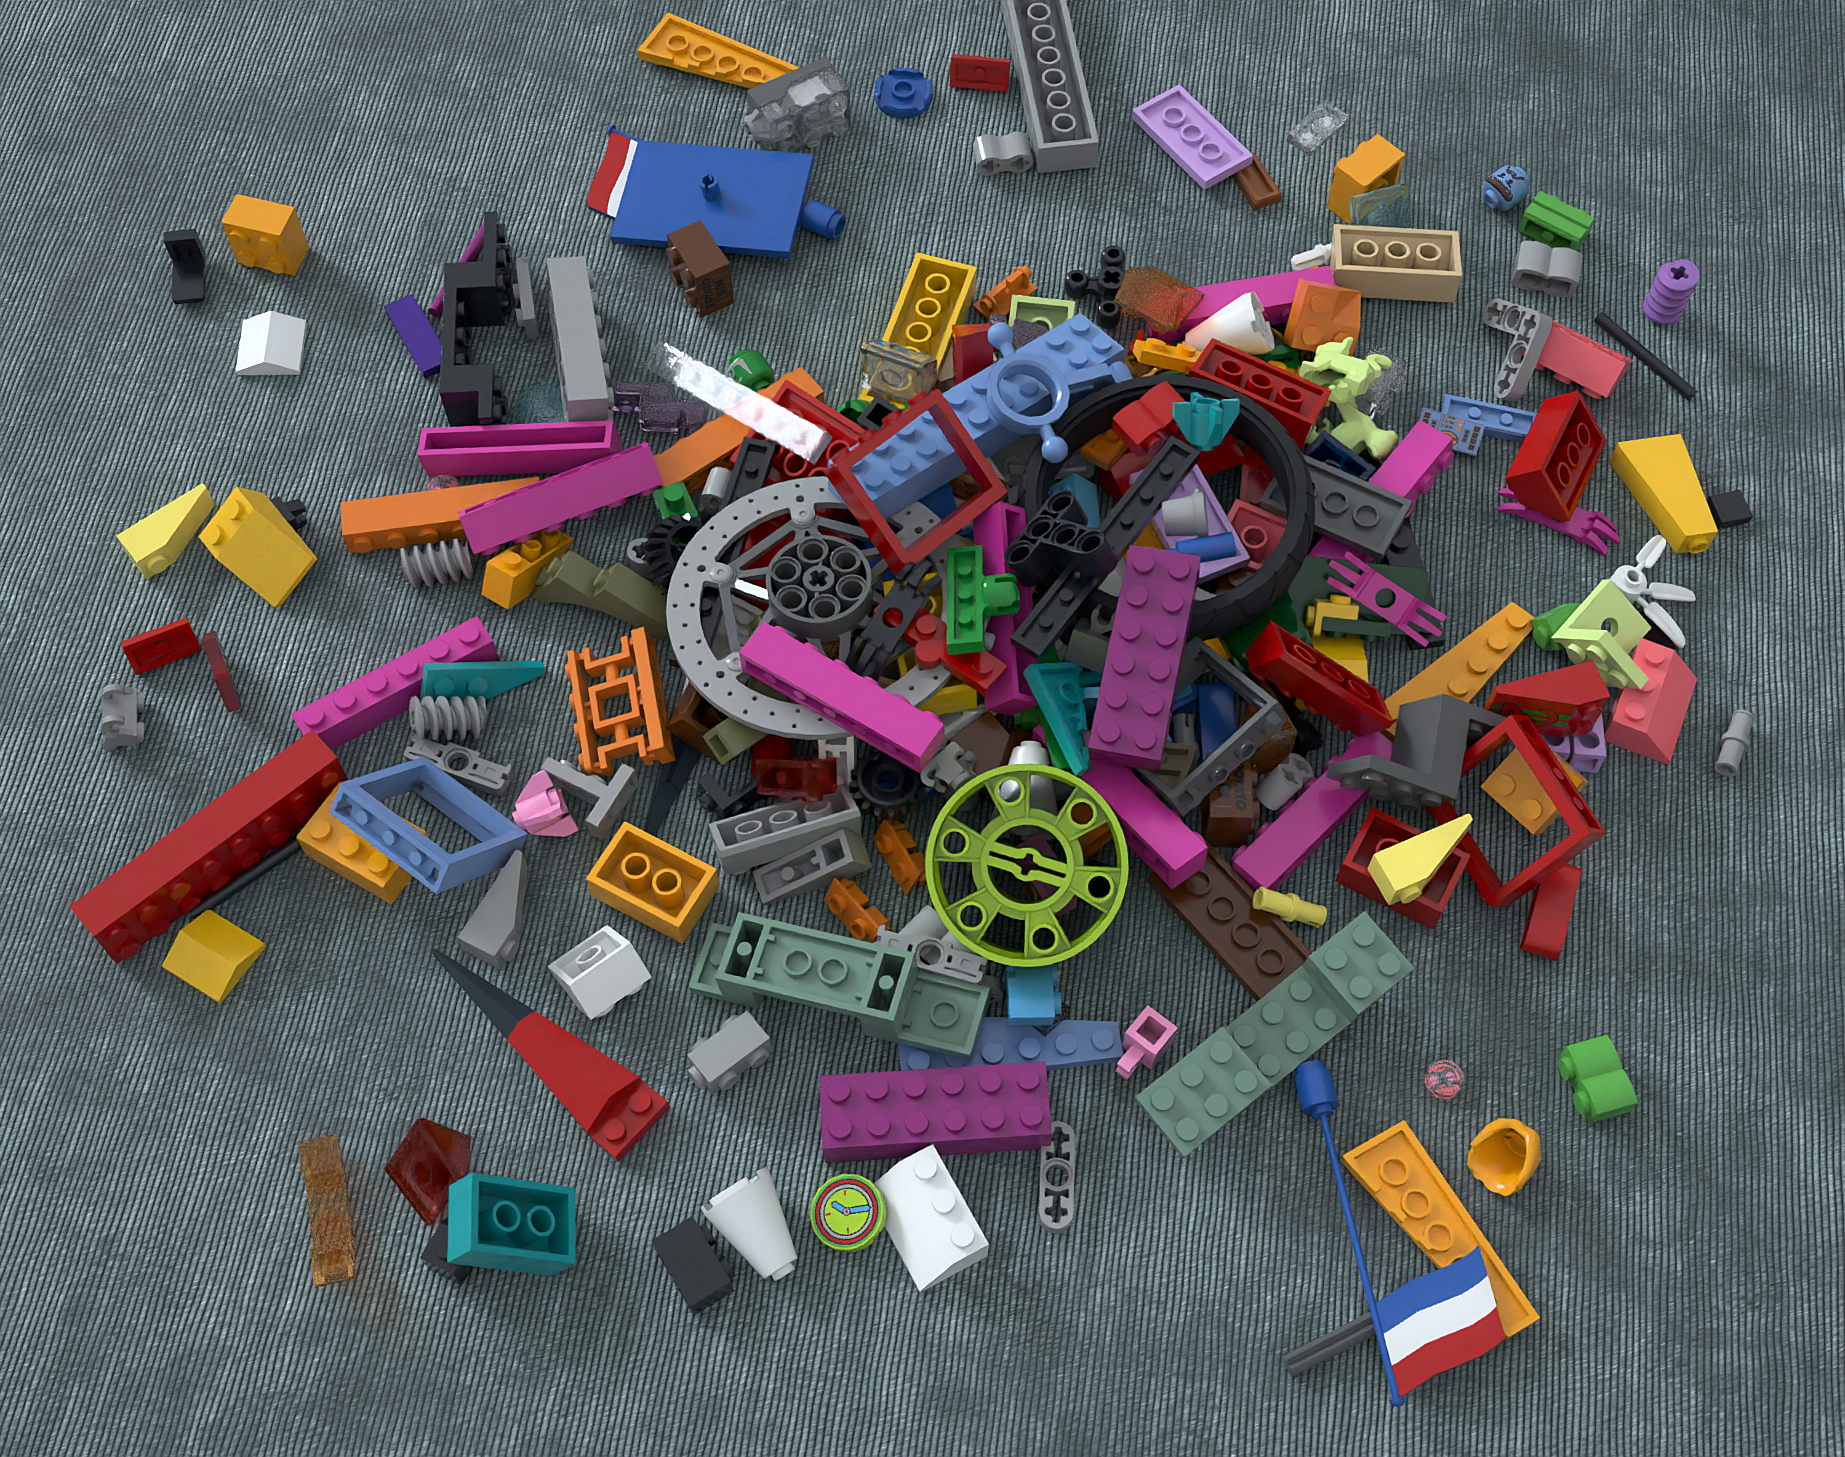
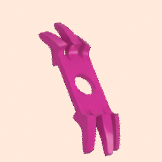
M1509 488L1500 489L1498 495L1518 501ZM1517 502L1502 503L1497 510L1500 513L1516 514L1527 522L1533 520L1575 538V542L1590 545L1604 557L1608 548L1597 535L1617 545L1620 541L1619 536L1616 534L1618 528L1599 511L1589 512L1576 506L1570 521L1557 522L1551 516L1532 508H1527V506Z
M1348 551L1343 556L1364 571L1362 575L1334 560L1330 561L1329 565L1355 584V586L1350 588L1330 576L1326 581L1328 584L1373 610L1424 647L1428 645L1429 641L1407 625L1409 620L1440 637L1442 631L1418 614L1416 610L1420 608L1443 622L1447 617L1446 615L1414 597ZM1383 588L1391 589L1395 594L1394 603L1387 608L1379 607L1375 601L1377 592Z

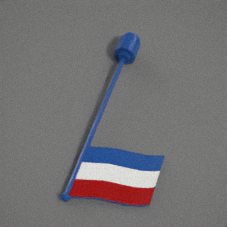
M610 125L607 128V134L610 138L606 154L591 184L587 206L589 209L615 220L638 140L641 139L617 130L615 125ZM814 199L803 206L800 224L803 229L826 239H838L841 236L846 225V217L841 215L840 210Z
M1323 1061L1305 1062L1295 1068L1296 1076L1294 1077L1302 1113L1311 1115L1312 1119H1320L1393 1398L1389 1402L1394 1407H1401L1405 1402V1397L1403 1396L1433 1376L1480 1358L1495 1348L1505 1339L1504 1330L1479 1245L1457 1262L1413 1279L1383 1299L1375 1302L1327 1117L1334 1114L1333 1110L1339 1106L1331 1071L1325 1067Z

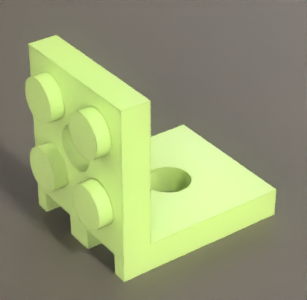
M1602 580L1551 638L1555 643H1562L1569 655L1568 658L1574 665L1593 660L1606 687L1641 689L1649 680L1628 654L1652 627L1612 580ZM1605 619H1608L1610 622V633L1607 630H1601L1602 622Z

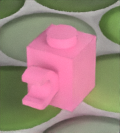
M1147 1005L1125 1032L1122 1048L1127 1052L1118 1061V1067L1115 1071L1128 1080L1140 1062L1152 1070L1173 1044L1178 1027Z

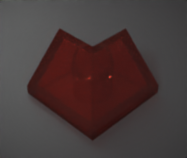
M419 1118L415 1121L384 1170L424 1223L429 1226L434 1223L449 1201V1186L467 1175L472 1137L425 1118Z

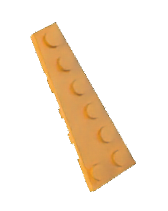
M667 13L638 49V57L641 60L749 89L800 68L671 13Z
M1147 338L1146 341L1136 340L1132 351L1139 363L1188 374L1202 353L1187 344H1177V347L1165 345V342L1155 338ZM1268 361L1272 365L1300 376L1298 374L1301 366L1293 369L1287 368L1285 364L1278 361ZM1327 400L1325 406L1329 407L1331 401Z
M1509 603L1384 700L1394 724L1390 728L1379 732L1394 743L1399 708L1402 704L1440 694H1446L1471 703L1533 632L1534 629L1530 620L1535 617L1515 603Z
M1405 1120L1341 1157L1340 1160L1343 1165L1438 1269L1457 1262L1479 1245L1504 1330L1505 1341L1540 1319L1531 1303Z

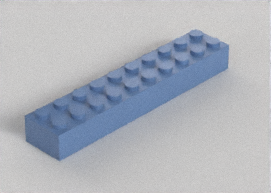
M1079 313L1016 350V353L1029 352L1042 356L1056 365L1061 373L1064 374L1106 363L1108 367L1118 361L1123 363L1125 349L1083 314ZM996 363L943 393V396L986 459L1025 436L1007 430L997 423L989 412L986 401V387L989 373ZM1010 374L1001 379L999 384L1001 397L1007 406L1016 413L1028 417H1036L1051 411L1053 404L1051 394L1035 378L1023 374ZM1085 392L1070 396L1067 409L1090 395V393ZM927 410L853 465L850 470L883 518L887 520L967 471V468ZM859 444L854 445L853 447L849 448V450H852ZM832 460L828 461V467L833 464ZM828 479V490L847 507Z

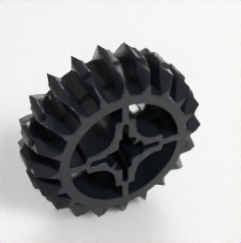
M689 513L681 514L680 516L678 514L670 515L665 520L662 519L657 522L646 535L648 541L645 542L642 548L647 554H645L642 560L648 563L650 567L645 573L653 574L655 579L652 585H660L662 587V595L668 594L671 577L686 546L705 525H702L700 516L691 518ZM672 538H679L680 541L678 543L672 542Z

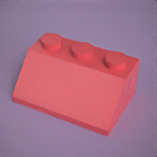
M1552 320L1550 334L1535 368L1542 371L1544 367H1547L1556 372L1554 375L1556 379L1568 385H1571L1574 381L1584 386L1582 391L1585 394L1600 399L1601 396L1607 398L1612 394L1633 360Z
M1641 638L1630 658L1649 680L1641 689L1619 688L1604 731L1605 742L1668 765L1671 761L1697 678L1675 650Z

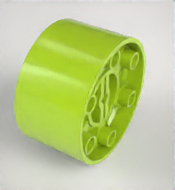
M1040 764L1002 766L987 771L962 786L947 801L934 822L927 844L925 859L929 894L939 917L949 931L962 944L982 957L997 963L1019 967H1037L1063 961L1078 954L1096 941L1110 925L1120 908L1126 890L1129 869L1127 846L1122 828L1114 812L1103 797L1082 779L1058 768ZM1031 775L1054 778L1075 788L1058 816L1044 810L1030 808ZM1008 780L1017 782L1021 789L1020 797L1011 803L1004 801L1000 796V787ZM986 786L1001 815L992 820L979 833L954 816L971 796ZM1079 802H1085L1093 809V818L1086 824H1078L1071 817L1072 807ZM1107 822L1115 842L1117 867L1084 865L1082 849L1077 838ZM1015 826H1039L1051 832L1060 841L1067 861L1044 855L1040 849L1034 846L1021 848L998 839L1007 830ZM951 832H959L965 837L966 845L960 853H953L946 847L945 840ZM992 851L1016 859H1024L1028 854L1034 855L1033 862L1037 863L1038 866L1064 873L1066 876L1043 868H1032L1029 873L1023 871L1024 865L1019 863V861L994 854ZM941 861L972 862L973 879L978 890L951 904L943 882ZM991 866L1012 872L1016 878L1022 881L1038 880L1058 886L1059 888L1043 899L1034 901L1020 900L1010 896L1001 889L993 876ZM1103 876L1109 881L1110 891L1107 895L1095 897L1089 892L1088 883L1093 877ZM1074 895H1077L1101 910L1102 913L1087 930L1069 941L1055 913L1066 906ZM975 905L980 908L983 919L979 925L970 926L964 922L962 912L966 906ZM998 912L1010 918L1025 920L1024 950L1006 948L983 938ZM1043 927L1050 929L1055 935L1054 944L1048 948L1037 946L1033 939L1034 932L1037 929Z

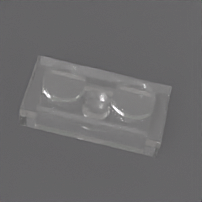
M1325 100L1288 132L1286 141L1310 157L1347 124L1349 115Z

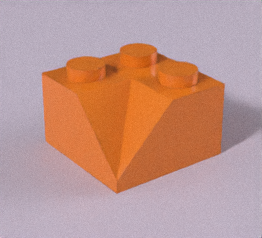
M1299 278L1283 341L1293 348L1316 352L1320 345L1329 342L1342 343L1347 337H1352L1353 342L1348 355L1352 357L1360 332L1361 292Z

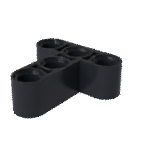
M1062 490L1053 494L1004 554L1005 562L1023 587H1032L1040 583L1055 565L1089 576L1103 577L1110 574L1118 564V558L1103 532L1087 527L1088 518L1075 495L1070 490Z

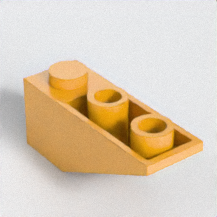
M543 528L533 532L532 538L514 544L486 563L481 595L509 610L532 593L537 587L534 581L540 570L544 566L548 568L556 556L561 558L573 543L574 538L561 532L560 529L545 532Z

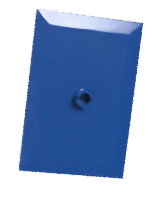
M638 140L610 235L612 243L669 248L667 234L701 220L723 253L791 259L815 162L814 155Z

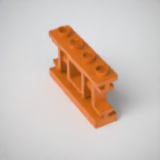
M644 627L631 630L632 638H628V636L620 637L623 652L596 660V656L589 647L582 649L580 654L574 649L567 651L569 663L565 664V672L573 689V693L569 695V700L577 716L578 723L574 724V732L578 742L581 743L582 753L578 755V760L584 774H594L602 779L603 775L607 777L614 776L612 760L638 752L640 758L647 766L654 764L653 760L656 759L662 764L676 761L671 732L665 729L669 719L656 643ZM637 665L639 680L634 674L620 678L619 670ZM587 673L592 678L606 675L607 682L589 687ZM629 692L632 712L606 719L603 700ZM643 725L647 726L649 740L643 734L629 737L628 730ZM596 732L601 738L615 734L616 742L598 747Z

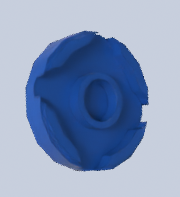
M908 67L889 70V74L884 77L882 74L874 86L875 103L879 109L891 117L900 119L913 118L922 114L930 107L933 99L932 83L929 78L927 80V78L923 77L922 72Z

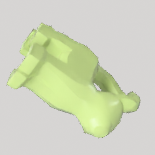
M1347 337L1342 343L1329 342L1318 346L1314 361H1303L1298 375L1320 386H1327L1332 391L1328 400L1341 404L1366 393L1370 384L1381 376V368L1389 369L1392 366V361L1380 354L1369 355L1364 360L1348 356L1353 338Z
M1355 398L1345 403H1336L1344 420L1341 424L1334 428L1331 422L1325 418L1322 420L1323 423L1318 432H1316L1317 427L1315 426L1307 441L1314 451L1320 441H1322L1341 455L1343 458L1336 469L1342 471V468L1346 469L1344 465L1346 460L1352 462L1366 447L1370 456L1382 465L1394 451V445L1399 438L1393 430L1378 429L1369 416L1357 410L1358 406L1355 403ZM1347 470L1348 474H1353L1355 477L1364 480L1355 472ZM1368 474L1369 477L1366 480L1367 482L1371 479L1370 474Z

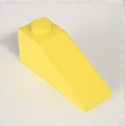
M202 483L116 535L126 554L147 580L153 575L163 572L169 565L176 562L215 504L206 486Z
M1466 814L1373 855L1368 871L1388 905L1401 901L1403 904L1409 903L1422 894L1423 888L1465 836L1473 820L1470 814Z

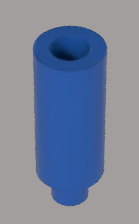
M1232 532L1176 542V548L1165 550L1200 556V563L1236 557V545Z

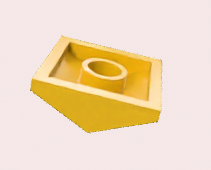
M206 910L179 931L162 967L221 1004L266 948V945L213 911Z

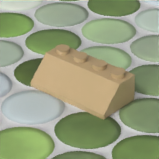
M1334 224L1330 269L1335 285L1358 290L1361 292L1362 298L1455 303L1462 279L1458 231Z

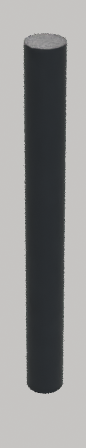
M1601 312L1594 319L1597 325L1688 401L1696 395L1697 390L1605 313Z
M296 836L231 879L223 887L203 898L201 903L188 911L191 917L196 919L206 910H213L301 850L302 847Z

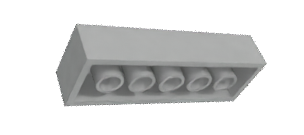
M585 256L547 258V304L565 422L613 420L612 409H608V407L614 406L613 388L606 385V382H610L609 364L602 361V358H606L605 340L598 337V335L602 334L601 316L594 314V311H598L597 292H591L590 288H594L593 269H587Z

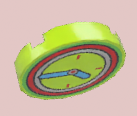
M841 1174L830 1178L818 1189L811 1202L810 1220L814 1233L822 1243L839 1252H856L871 1245L874 1242L873 1239L883 1230L886 1224L887 1207L883 1194L873 1182L858 1174Z

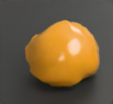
M1499 1118L1487 1124L1470 1143L1472 1148L1468 1153L1467 1166L1472 1171L1473 1176L1483 1182L1489 1191L1500 1193L1504 1197L1514 1194L1523 1188L1540 1164V1137L1534 1129L1526 1126L1518 1119Z

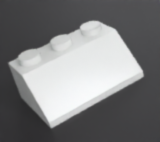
M933 1144L901 1160L874 1183L883 1194L887 1207L886 1224L884 1227L920 1293L988 1256L989 1243Z

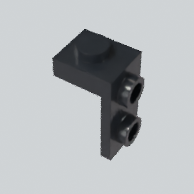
M196 229L164 232V244L173 262V303L203 302L205 300L206 253Z
M772 766L730 797L708 772L697 780L700 793L697 795V798L708 813L714 811L720 820L747 813L756 802L761 799L766 800L778 790L780 786L779 770Z

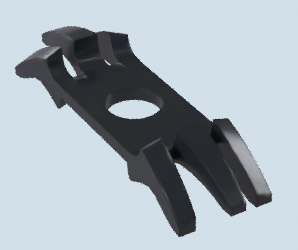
M910 561L895 577L892 588L863 633L857 636L848 654L845 664L851 667L867 642L854 673L862 676L873 657L881 650L871 677L876 682L879 681L887 662L895 653V648L921 607L925 606L931 593L943 581L941 577L936 575L920 589L919 595L916 594L922 580L932 566L931 562H924L906 581L916 567V563ZM906 581L907 585L906 587H903V584ZM891 609L899 610L903 614L902 623L895 628L887 627L883 623L884 614Z

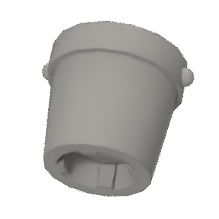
M1196 489L1193 495L1162 502L1166 536H1198V538L1209 536L1204 491L1201 492V490Z

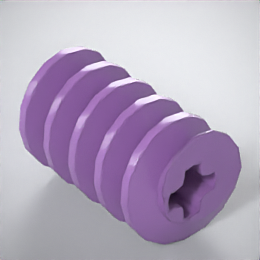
M1679 259L1663 264L1659 268L1642 306L1647 318L1666 325L1679 322L1700 277L1699 270L1695 264L1689 260Z

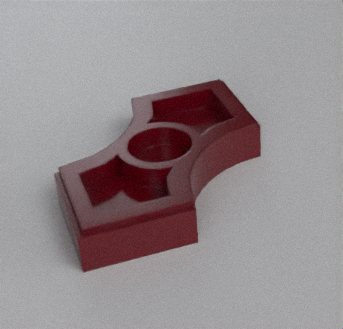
M216 631L204 634L202 644L225 707L229 712L241 709V698Z

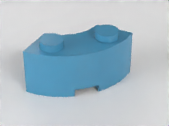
M1004 964L1008 1026L1053 1025L1055 1014H1061V992L1053 991V986H1057L1058 983L1057 964L1037 967H1019Z

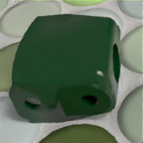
M1284 592L1267 611L1250 623L1218 637L1229 657L1228 662L1255 684L1262 682V680L1250 672V665L1245 652L1271 621L1314 648L1310 634L1302 622L1297 607L1288 592Z

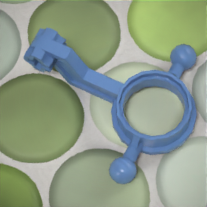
M998 322L993 324L988 330V342L993 347L1000 349L1003 356L989 373L986 387V401L989 412L997 423L1011 432L1022 435L1040 434L1043 440L1042 456L1051 463L1061 462L1068 453L1067 443L1064 439L1055 435L1051 424L1057 422L1066 411L1069 397L1085 392L1092 394L1101 388L1117 382L1121 383V381L1133 379L1127 365L1123 364L1122 361L1112 363L1109 367L1106 363L1062 374L1056 365L1042 356L1029 352L1016 353L1012 345L1013 330L1008 324ZM1010 374H1023L1035 378L1051 394L1053 402L1051 411L1036 417H1028L1016 413L1007 406L1001 397L999 390L1001 379Z

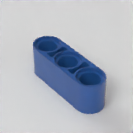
M1196 682L1197 697L1195 700L1197 741L1200 753L1199 765L1206 760L1207 753L1215 752L1236 732L1233 689L1224 682Z

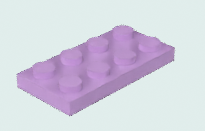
M1180 84L1132 109V119L1204 190L1252 164L1253 154Z
M1196 464L1168 500L1193 495L1196 489L1201 490V492L1204 491L1209 536L1232 532L1236 545V557L1200 563L1199 585L1249 565L1250 556ZM1144 469L1130 474L1129 483L1131 486ZM1162 508L1151 521L1166 549L1176 548V542L1198 538V536H1166Z

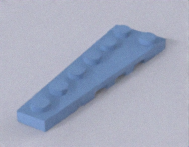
M984 1017L971 1061L897 1043L901 1071L1045 1061L1046 1071L1114 1063L1118 1062L1123 1056L1118 1022L1054 1019L1053 1025L1008 1026L1007 1017Z

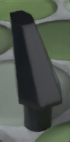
M1642 607L1636 609L1652 627L1644 638L1676 650L1677 647L1671 639L1644 613V609Z

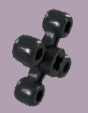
M1109 246L1103 250L1100 259L1102 270L1098 276L1090 277L1082 270H1072L1066 275L1064 280V291L1068 297L1080 299L1089 294L1096 296V301L1099 303L1096 310V322L1103 329H1112L1119 324L1121 318V308L1119 305L1124 298H1133L1138 304L1144 305L1145 295L1157 293V282L1151 276L1143 275L1136 280L1126 279L1125 273L1122 271L1125 265V253L1118 246Z

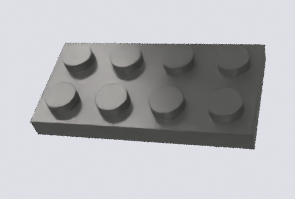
M1303 454L1314 490L1313 500L1315 502L1316 515L1313 531L1382 561L1410 511L1412 501ZM1274 476L1260 500L1259 507L1287 519L1284 496Z

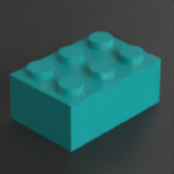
M474 1172L449 1186L447 1263L553 1276L576 1264L575 1188Z

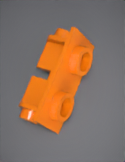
M1027 266L1016 267L1013 273L988 293H984L982 298L974 303L972 307L993 324L999 322L1010 313L1012 295L1030 296L1038 290V287L1030 282L1031 270Z
M884 820L874 835L873 840L878 852L883 855L891 869L894 880L899 883L905 895H909L917 882H919L920 886L927 885L925 859L921 852L909 855L908 852L915 850L917 845L905 824H900L898 820L894 821L893 824H889L888 820Z
M837 878L833 879L823 901L828 905L830 911L837 915L850 930L855 939L874 943L877 939L878 929L883 924H886L887 931L892 932V929L889 927L890 921L883 916L875 905L866 910L862 908L870 900L854 881L844 878L839 882Z

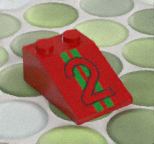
M1591 660L1494 686L1484 709L1506 718L1510 715L1529 716L1541 735L1561 738L1573 734L1574 737H1579L1592 731L1611 695L1594 661Z

